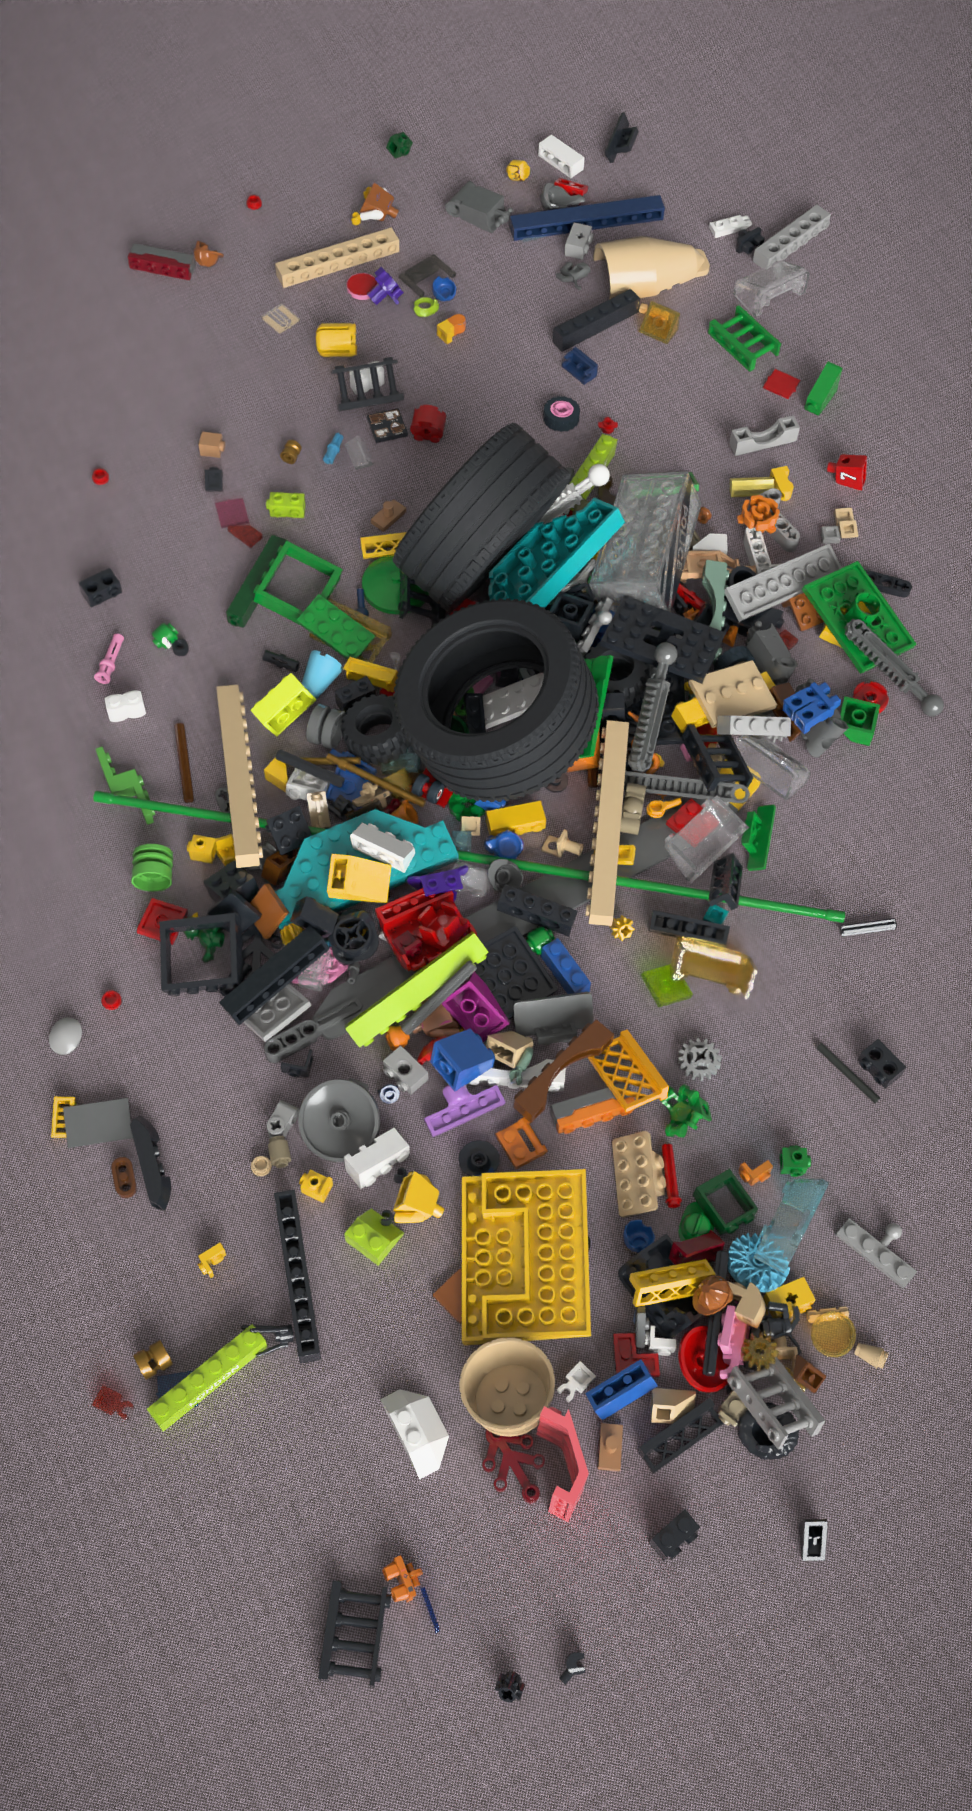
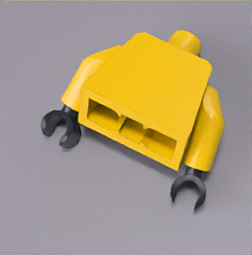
M403 1167L398 1168L397 1174L394 1175V1181L401 1184L393 1208L395 1214H392L390 1210H384L382 1217L389 1218L381 1219V1224L389 1226L392 1221H395V1223H420L432 1215L440 1218L444 1212V1207L436 1203L439 1191L433 1186L429 1178L415 1171L407 1173Z

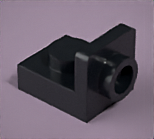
M217 467L205 470L206 492H223V471Z

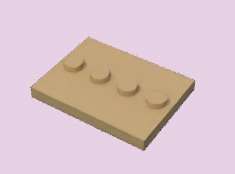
M753 660L708 673L703 684L693 680L688 682L712 728L717 727L718 716H753L773 710L777 706Z

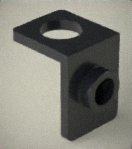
M309 1049L305 1067L281 1062V1071L291 1077L298 1078L302 1076L308 1078L314 1058L313 1050Z

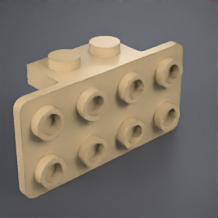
M642 1131L614 1139L612 1147L619 1215L625 1218L656 1210L658 1208L657 1197L665 1195L666 1180L662 1169L664 1168L663 1158L652 1151L650 1133Z

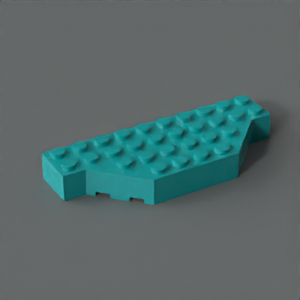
M593 498L583 510L576 511V515L556 517L552 519V522L546 524L543 522L536 523L489 572L490 601L491 599L498 600L500 598H503V600L507 598L511 600L518 599L519 601L525 600L526 602H532L533 605L538 604L540 607L545 608L623 526L625 521L618 507Z
M374 809L305 838L284 887L275 891L289 912L278 926L280 931L285 926H288L289 923H292L290 920L296 902L306 896L314 898L316 902L323 906L330 907L336 913L363 902L329 898L327 893L332 854L350 855L380 862L353 849L350 836L362 823L366 825L373 824L378 827L379 831L392 833L396 836V839L400 841L406 840L412 843L415 848V855L405 873L391 867L389 890L407 883L408 877L424 876L459 861L458 852L444 821L442 820L425 828Z

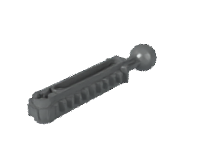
M852 619L846 624L844 628L847 638L899 687L900 692L903 691L906 694L910 690L921 701V709L924 714L934 717L943 711L944 701L937 694H928L917 683L920 680L918 677L919 673H914L913 669L909 668L862 620Z
M668 642L661 643L656 647L654 657L658 662L655 679L648 678V682H646L644 699L628 759L629 766L636 772L644 773L646 769L651 767L668 692L670 691V683L665 681L668 666L675 662L677 658V650L673 644Z

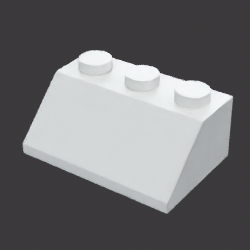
M362 823L350 836L353 849L382 863L392 865L393 868L403 873L406 872L415 855V848L412 843L406 840L400 841L392 833H383L373 824L366 825Z

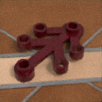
M486 1430L485 1436L489 1443L487 1456L482 1463L483 1470L488 1473L494 1471L496 1466L494 1459L498 1447L503 1454L498 1478L494 1481V1489L497 1492L506 1490V1478L510 1466L523 1488V1500L529 1504L535 1503L539 1499L540 1490L535 1484L529 1482L518 1462L541 1469L545 1464V1458L541 1454L533 1456L513 1451L506 1443L521 1445L523 1449L528 1450L533 1446V1438L530 1435L512 1437L500 1435V1437L495 1438L492 1432ZM529 1439L531 1444L526 1446L522 1441ZM536 1458H540L542 1460V1464L536 1465L534 1463V1460ZM488 1461L493 1463V1467L490 1469L485 1467V1463ZM498 1481L504 1482L505 1486L503 1488H498L496 1486V1483ZM533 1489L535 1491V1495L528 1496L527 1490Z

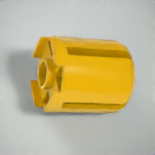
M352 323L320 324L316 329V346L319 355L323 357L356 356V325Z

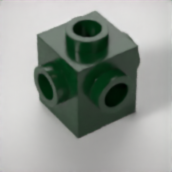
M404 132L395 133L390 137L386 149L394 158L406 156L409 154L413 142Z

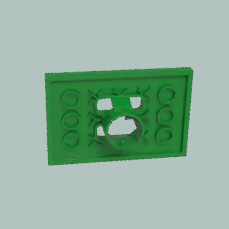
M859 561L803 586L802 591L860 674L877 665H874V662L869 660V657L864 655L845 635L844 627L852 619L862 620L897 656L917 645ZM863 601L872 615L862 612L857 604ZM846 608L848 612L843 615L840 609ZM876 620L878 622V625L874 626L872 625V622Z

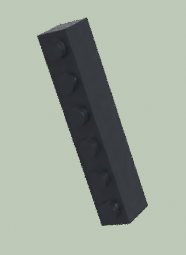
M629 289L554 327L552 342L561 352L639 313L640 297L632 289Z
M308 926L252 975L241 982L239 986L227 994L219 1004L236 1024L240 1026L330 948L325 940L311 926Z

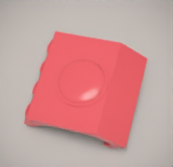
M544 1406L540 1414V1423L536 1435L562 1449L572 1482L570 1492L558 1486L556 1487L548 1512L569 1522L583 1492L589 1472L569 1409L564 1417L558 1409Z

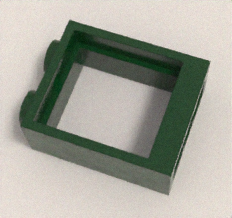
M730 1168L696 1187L692 1195L720 1236L725 1233L730 1235L742 1223L747 1225L756 1218L755 1214L758 1211V1207ZM724 1186H727L745 1212L725 1224L707 1198V1196Z

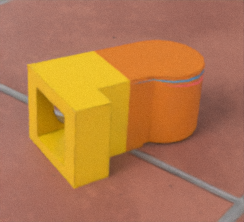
M455 314L437 324V336L447 345L451 343L452 337L465 331V316Z

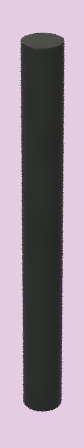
M821 1043L816 1048L875 1104L880 1100V1097L826 1046Z

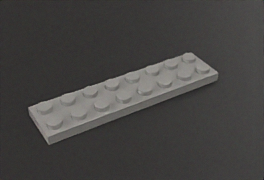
M829 543L724 589V593L740 622L803 593L802 588L804 585L842 567Z

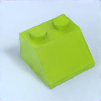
M371 1208L357 1217L344 1234L345 1241L379 1266L404 1235V1232L392 1223L389 1226H383L381 1219L385 1218Z

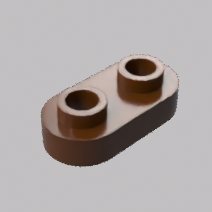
M119 1157L111 1165L115 1190L121 1198H130L137 1191L133 1165L128 1158ZM122 1167H126V1170L124 1172H120L119 1170ZM125 1186H130L128 1191L123 1190Z

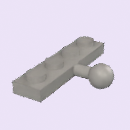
M609 597L596 605L594 609L596 613L588 621L589 627H586L581 634L583 638L578 641L577 646L582 656L588 652L600 627L612 621V614L609 612L613 600Z
M849 1218L837 1232L836 1236L904 1289L917 1271L887 1248L892 1240L901 1237L902 1228L897 1223L888 1224L885 1229L886 1235L879 1242Z

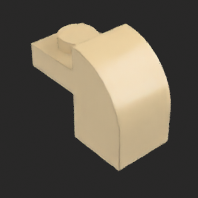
M728 1282L733 1292L732 1299L739 1302L734 1311L737 1319L758 1328L765 1314V1303L759 1289L751 1282L747 1289L740 1283L735 1282L733 1284Z

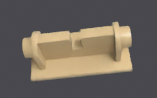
M325 791L308 793L307 801L311 826L319 828L331 827Z

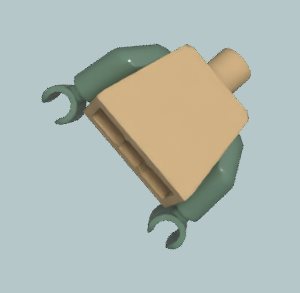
M514 1031L488 1035L484 1045L493 1051L496 1060L512 1068H517L510 1071L509 1077L510 1082L517 1078L516 1083L520 1085L522 1083L521 1073L528 1067L534 1053L532 1038L524 1037Z

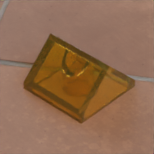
M651 301L639 332L668 344L678 331L681 313Z

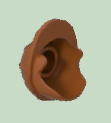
M197 241L195 249H193L196 261L204 267H211L217 263L218 258L224 257V254L218 253L217 250L210 251L208 245L201 241Z
M711 1275L701 1280L693 1295L694 1309L706 1316L722 1310L733 1300V1292L728 1281L716 1275Z

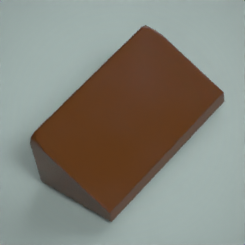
M798 1354L796 1355L793 1378L811 1392L816 1393L825 1380L826 1375Z

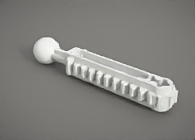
M595 464L589 469L588 477L576 486L573 483L567 484L563 492L538 523L543 522L546 524L552 522L553 518L562 516L564 512H568V509L574 508L575 504L580 505L582 493L593 485L602 486L609 481L610 473L608 468L603 464Z

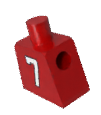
M842 454L837 463H828L827 472L836 473L837 484L862 491L866 481L867 456Z

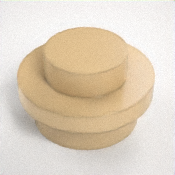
M258 1156L251 1162V1170L257 1176H265L271 1171V1161L265 1156Z

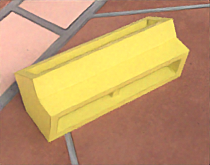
M772 477L730 478L731 497L756 496L774 488V479Z

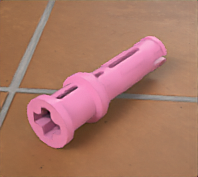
M120 634L113 635L105 658L99 663V671L94 676L95 680L99 683L108 684L111 680L110 675L115 670L114 663L124 641V637Z

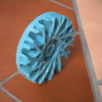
M747 1233L746 1236L742 1235L740 1239L737 1237L727 1252L729 1254L727 1268L735 1281L746 1288L751 1282L760 1292H771L782 1286L790 1272L788 1255H783L785 1249L781 1248L780 1244L778 1247L774 1246L775 1239L771 1241L770 1237H767L766 1240L761 1239L762 1234L757 1236L754 1233L752 1237H749V1233Z

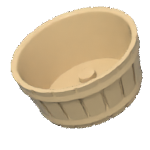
M499 1338L480 1346L467 1359V1363L464 1364L460 1375V1395L467 1411L485 1429L497 1435L512 1437L533 1430L540 1423L539 1418L544 1406L549 1408L554 1395L555 1376L549 1359L534 1344L518 1338Z

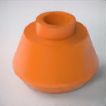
M390 1026V1029L385 1033L387 1043L392 1051H395L399 1046L404 1048L408 1044V1040H410V1036L402 1031L401 1026Z

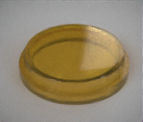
M829 1311L815 1319L811 1327V1340L814 1347L821 1354L828 1357H841L847 1354L854 1346L856 1330L854 1324L846 1315L836 1311Z

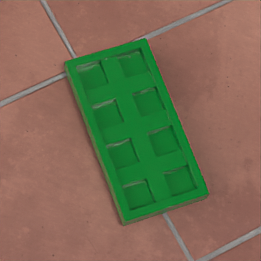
M320 594L315 597L297 619L298 624L347 660L349 657L358 659L375 639L373 633Z

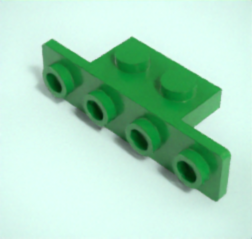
M774 804L759 806L757 814L755 811L747 812L741 842L750 853L747 865L749 871L766 869L776 812Z

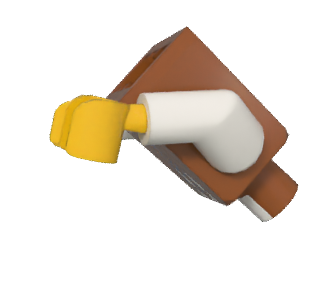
M373 183L372 187H367L366 191L363 192L366 200L360 210V215L358 212H354L351 221L353 225L360 224L361 220L373 219L384 221L386 215L395 219L399 210L391 206L394 197L389 194L386 188H381L376 183Z

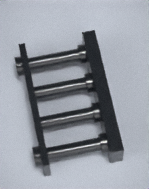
M393 357L383 358V362L344 368V365L335 366V370L331 371V375L337 374L342 398L341 404L337 405L338 412L403 401L404 394H399V391L396 389L392 366L397 364L398 360H393ZM386 366L390 387L388 396H383L380 392L376 367ZM369 368L374 395L371 399H367L364 396L360 370ZM351 371L354 372L358 394L357 401L353 402L348 399L344 373Z
M400 569L399 618L403 619L408 612L430 618L432 628L433 624H437L440 619L445 618V610L440 607L441 604H437L428 595L411 591L410 583L416 585L415 580H411ZM410 598L430 603L431 611L411 605Z
M688 725L681 739L707 791H714L719 782H738L748 788L753 780V776L732 736L723 734L702 735L698 733L695 725ZM703 742H718L720 748H707ZM710 755H724L727 761H713ZM717 768H731L734 774H720Z
M333 1580L318 1679L319 1681L329 1682V1676H334V1674L369 1678L370 1687L375 1688V1683L380 1682L382 1667H378L385 1609H390L392 1594H388L387 1587H383L382 1595L346 1591V1588H342V1581ZM352 1601L380 1605L379 1618L370 1619L343 1615L342 1612H339L340 1603ZM341 1625L377 1629L375 1644L340 1640L339 1637L335 1636L336 1628L341 1627ZM339 1649L374 1654L372 1669L336 1664L335 1661H332L333 1651L337 1652Z

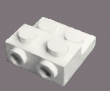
M295 768L287 782L286 795L293 800H307L308 793L325 791L326 793L330 783Z

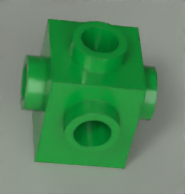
M798 1145L789 1146L788 1148L782 1147L779 1154L780 1174H790L793 1177L805 1175L808 1167H811V1156L807 1155V1148H801Z

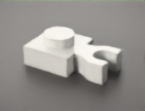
M580 1361L566 1375L565 1379L568 1383L562 1384L557 1389V1392L561 1394L563 1390H568L570 1395L566 1398V1401L569 1403L574 1397V1392L577 1390L582 1393L596 1378V1375Z

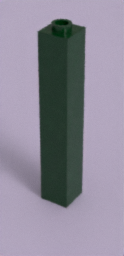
M271 535L226 611L228 623L233 626L245 627L258 603L254 602L255 593L253 591L257 584L260 585L262 583L261 578L264 572L269 571L271 560L277 558L278 555L276 553L280 545L284 546L288 540Z

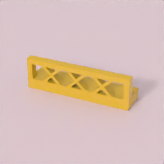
M407 532L361 537L360 546L363 559L394 555L395 549ZM387 547H393L390 551H386L383 549ZM376 549L373 553H366V550Z
M706 1259L631 1273L629 1280L636 1290L633 1304L635 1307L693 1296L701 1280L711 1275H716ZM688 1285L685 1289L678 1291L683 1286ZM665 1289H669V1290H668L667 1292H665L664 1294H660V1293L663 1292ZM650 1293L646 1297L642 1298V1294Z

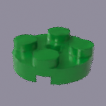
M454 793L449 799V812L459 822H461V816L482 817L485 813L484 809L475 805L474 799L463 798ZM469 802L472 805H469V808H465L463 804Z

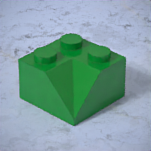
M844 696L840 708V719L846 722L849 728L843 734L852 742L870 746L875 732L880 705Z

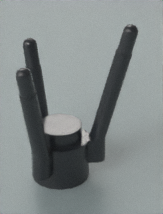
M242 1325L241 1329H246L250 1325ZM254 1325L255 1328L250 1329L251 1333H274L275 1342H280V1344L256 1353V1357L266 1355L280 1348H287L288 1342H293L292 1325Z

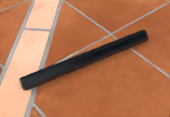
M717 1251L714 1272L716 1276H721L726 1280L729 1254L726 1251ZM722 1310L709 1315L702 1369V1373L706 1376L715 1375Z

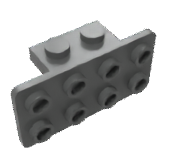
M590 992L518 1000L513 1003L515 1032L522 1036L536 1035L538 1045L570 1042L574 1036H577L576 1029H583L589 1022L591 1024L594 1022L592 994Z

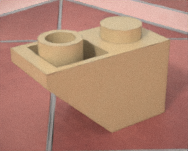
M654 1388L651 1393L650 1402L651 1422L673 1424L694 1409L696 1391Z

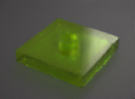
M675 963L644 971L641 974L658 1008L690 999L693 996Z

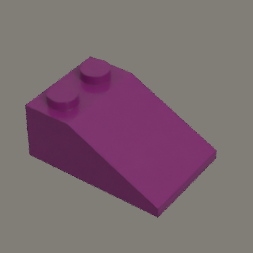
M475 972L442 1003L465 1030L471 1028L474 1033H477L481 1037L482 1043L487 1040L488 1035L496 1034L510 1023L486 983Z

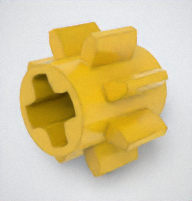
M623 915L620 918H614L612 926H609L613 930L611 935L615 938L618 937L621 941L624 938H630L632 931L635 930L631 926L633 921L629 918L626 919Z

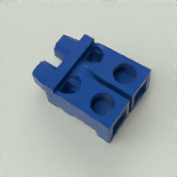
M814 682L810 687H806L784 699L783 711L794 721L801 732L806 734L810 731L811 727L833 716L834 710L841 704V699L837 695H833L830 698L827 696L830 693V687L826 682L819 685Z

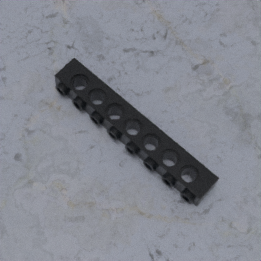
M295 1189L274 1193L299 1361L302 1364L322 1360Z

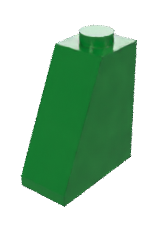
M829 361L827 362L807 397L805 410L818 416L821 414L837 392L842 367Z

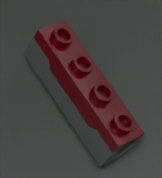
M135 243L128 255L130 269L189 281L196 268L194 255Z

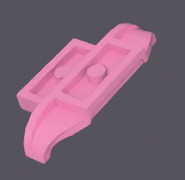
M727 1305L726 1313L722 1314L721 1323L723 1330L718 1335V1346L721 1347L724 1363L730 1365L727 1369L720 1370L721 1379H728L733 1367L737 1366L739 1368V1365H744L751 1328L750 1325L737 1319L734 1312L736 1306Z

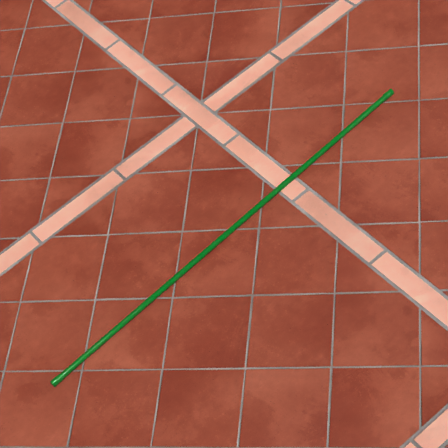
M95 791L93 801L99 803L124 805L231 823V814L226 812L115 795L102 791ZM258 818L259 828H265L268 825L267 819ZM308 826L312 835L327 830L325 828ZM457 850L459 860L490 865L497 859H505L516 864L520 870L589 881L590 871ZM617 876L616 885L704 900L709 899V890ZM739 896V905L822 918L844 923L845 911L820 909Z

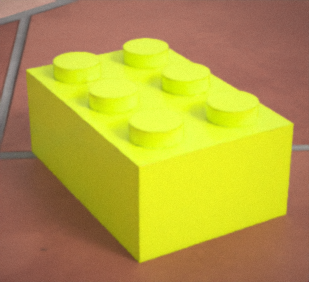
M290 673L275 688H272L262 700L256 702L251 711L277 737L317 699Z

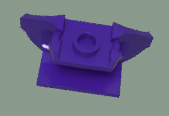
M464 865L458 869L424 876L408 877L407 883L417 890L423 888L425 896L453 891V901H456L457 892L455 890L463 889L461 880L467 873L468 866Z

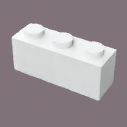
M553 135L539 143L538 156L568 177L572 178L584 169V157Z

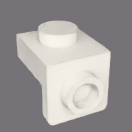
M650 1325L649 1331H645V1344L648 1345V1352H658V1355L669 1356L671 1353H674L676 1339L655 1338V1325Z

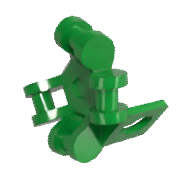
M683 1084L677 1093L674 1088L669 1087L667 1099L661 1101L668 1108L671 1120L665 1128L666 1136L673 1137L677 1135V1137L684 1138L687 1134L688 1126L697 1130L698 1126L696 1124L699 1119L712 1121L709 1104L699 1097L697 1090H690L688 1085ZM674 1097L677 1102L672 1106L669 1100Z

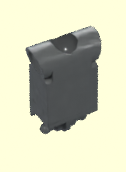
M468 181L445 205V210L449 215L453 217L460 216L462 220L490 233H493L501 224L507 223L510 214L513 213L512 208H508L505 211L503 195L480 186L476 187L471 181Z
M756 621L755 626H752L747 631L745 645L755 658V665L760 673L766 671L775 685L787 683L797 667V662L790 657L791 654L774 625L771 623L767 630H760L762 622Z
M810 678L806 683L798 685L795 693L810 687L814 680ZM837 708L834 710L833 716L817 723L806 734L800 733L802 738L806 740L808 752L815 758H819L849 728L847 723L840 719L841 715Z

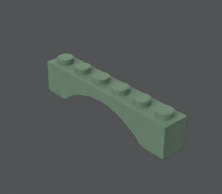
M706 560L703 567L702 585L710 597L713 608L712 621L709 627L721 631V627L724 626L725 616H722L723 611L725 612L727 603L724 601V596H726L724 589L728 587V585H725V582L728 581L729 570H727V563ZM719 647L712 664L715 665L717 658L722 654V648Z

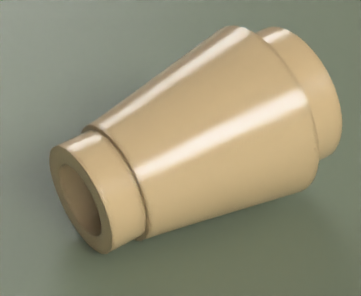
M858 1343L855 1355L876 1369L877 1367L883 1369L889 1352L884 1351V1348Z

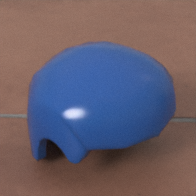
M438 276L433 281L432 291L437 300L450 301L455 297L457 288L455 283L448 277L441 278Z
M631 1220L625 1225L623 1240L628 1249L639 1253L655 1241V1235L651 1226H645L642 1220Z

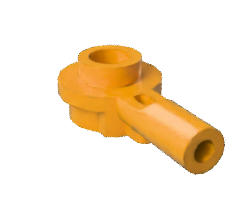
M680 798L665 802L654 800L647 805L646 811L649 816L660 818L664 815L665 810L681 805L682 801Z

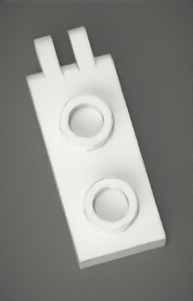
M737 215L710 222L709 229L714 237L717 238L739 232L742 229L746 230L752 225V222L748 216L742 217Z

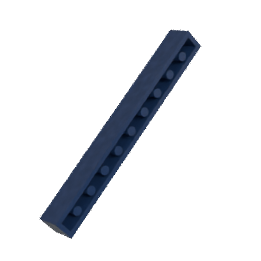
M656 195L510 216V231L513 240L517 241L570 233L574 222L592 226V230L659 221L664 219L665 206L661 196Z

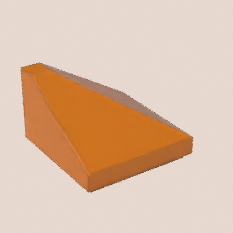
M730 626L722 642L733 647L738 627Z

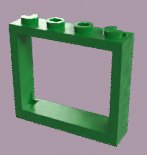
M286 541L284 546L280 545L278 548L277 558L271 560L269 571L264 572L261 578L262 583L256 585L253 591L255 593L254 602L297 623V619L304 611L265 592L285 555L287 554L330 577L321 593V596L327 600L339 582L343 569Z

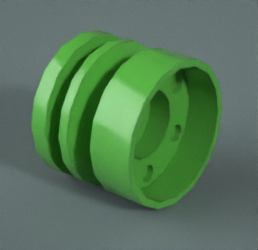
M144 844L136 847L133 851L132 884L140 890L149 892L168 889L172 885L171 868L173 867V852L170 848L159 844Z

